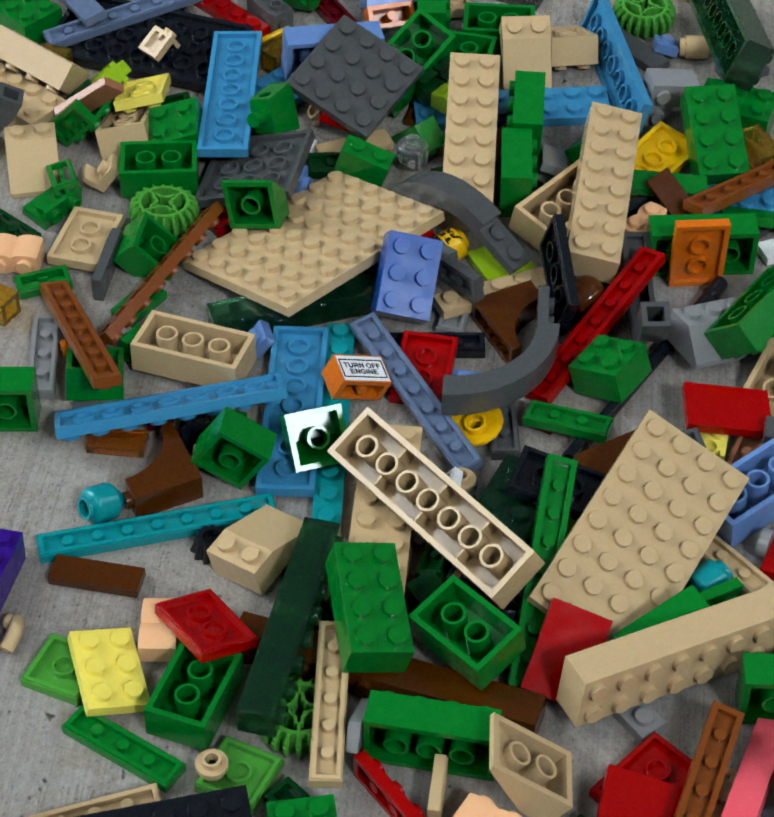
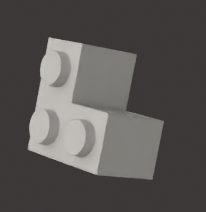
M646 69L643 83L653 103V110L643 126H655L659 121L667 124L671 107H680L684 88L701 86L693 69Z

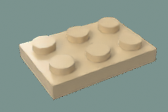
M74 206L47 254V263L57 266L66 265L68 268L94 272L111 229L122 228L124 215Z

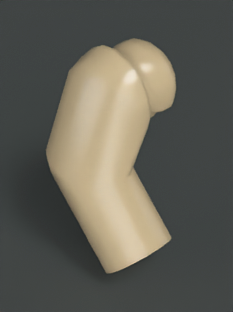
M8 613L2 621V625L7 631L0 643V650L12 655L22 637L25 620L19 614Z

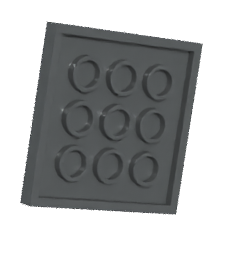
M343 15L285 83H290L294 94L366 141L423 74L424 67L346 15Z
M313 130L251 136L249 157L211 158L195 194L199 209L208 208L217 201L222 206H226L221 186L222 180H274L285 190L286 199H291L315 139Z

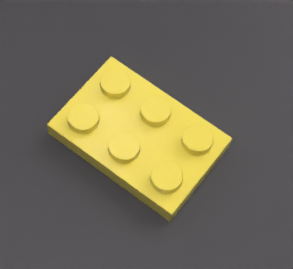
M165 73L124 83V92L115 97L113 101L115 112L131 113L136 111L137 107L147 106V108L160 106L164 102L171 84L170 74Z
M131 627L69 631L67 641L86 717L144 712L150 696Z

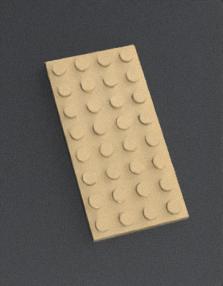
M649 409L526 601L546 614L551 599L554 597L609 619L613 623L606 642L613 640V634L683 590L750 478Z

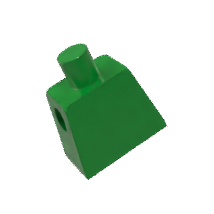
M270 83L250 98L251 113L247 116V122L250 127L255 128L257 134H273L300 129L294 94L290 83Z

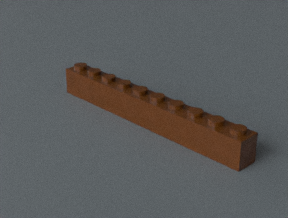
M243 611L240 620L258 637L257 648L240 652L243 654L244 664H251L265 668L273 673L279 672L296 677L297 679L301 676L303 681H309L312 678L315 680L319 632ZM414 658L411 659L405 672L349 673L348 692L356 694L361 698H369L370 691L377 690L391 691L396 694L423 696L428 699L441 701H456L467 705L488 706L493 709L502 710L503 717L537 735L545 715L546 695L492 681L480 691L456 670Z

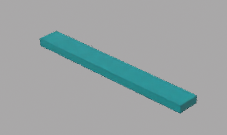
M272 493L38 534L36 535L40 564L54 562L57 554L83 557L196 536L198 530H202L204 526L209 527L212 524L215 527L221 526L224 530L266 504L276 508Z

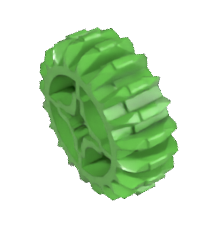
M616 0L613 6V11L620 28L622 27L636 38L643 37L646 40L647 37L653 38L655 34L662 36L664 33H669L670 28H673L675 23L676 11L671 0Z
M163 183L161 186H155L152 184L151 188L143 187L142 192H136L135 196L131 198L129 217L132 222L146 211L162 224L166 230L168 229L177 237V235H183L197 219L199 206L196 196L191 195L190 190H184L183 186L174 187L173 184L164 186Z
M300 676L296 682H291L287 677L285 685L275 682L273 690H265L264 698L259 699L258 709L255 713L257 732L259 736H262L265 746L271 745L274 753L283 750L285 758L291 753H295L298 759L301 758L303 753L310 755L315 692L314 678L304 682ZM299 713H302L301 720L298 722Z

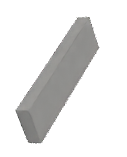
M53 315L33 316L28 367H35L40 399H55L61 330Z

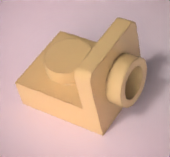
M155 25L138 48L141 52L159 62L171 46L179 49L181 45L175 39L177 35L167 27L163 30Z
M112 153L107 160L101 161L97 169L89 164H85L82 172V181L90 188L104 193L119 174L120 157Z

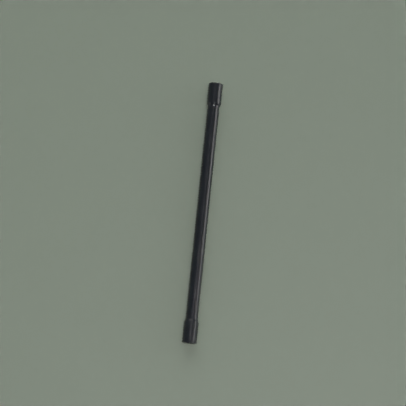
M721 276L714 277L693 305L716 301L728 287L727 281ZM667 339L660 342L648 356L652 369L648 376L623 403L609 401L599 415L615 418L674 348ZM577 437L564 451L562 457L574 459L575 454L589 449L594 441Z

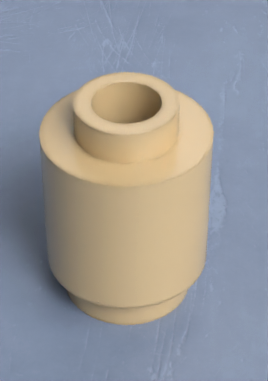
M685 35V37H679V57L707 60L708 55L713 54V40H709L708 35Z

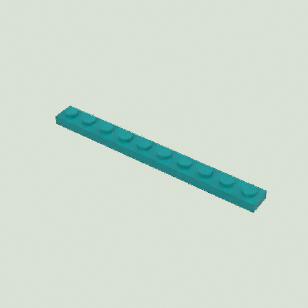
M328 323L329 335L326 364L333 354L354 355L355 335L351 331L350 324ZM324 380L322 406L341 403L347 429L349 427L351 399H332ZM340 464L317 468L311 525L315 527V531L311 537L341 538L346 469Z

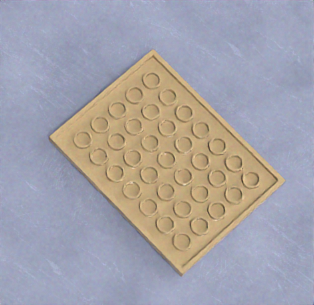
M332 171L321 180L311 183L308 190L294 193L291 199H287L289 214L280 229L234 228L223 237L213 240L211 244L194 251L183 262V266L187 271L290 317L379 262L385 233L394 230L421 236L445 221L444 211L368 183L357 177L343 174L341 171Z

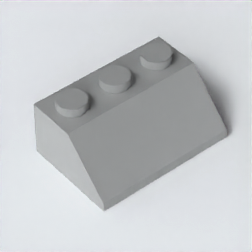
M737 296L672 309L670 314L671 329L667 340L694 369L760 355V353L756 355L750 353L738 359L732 357L722 360L704 335V332L738 299Z

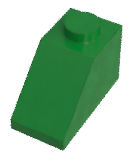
M434 116L391 137L396 144L401 139L400 143L403 148L411 151L417 150L418 157L426 155L427 158H430L441 152L439 147L445 144V137Z

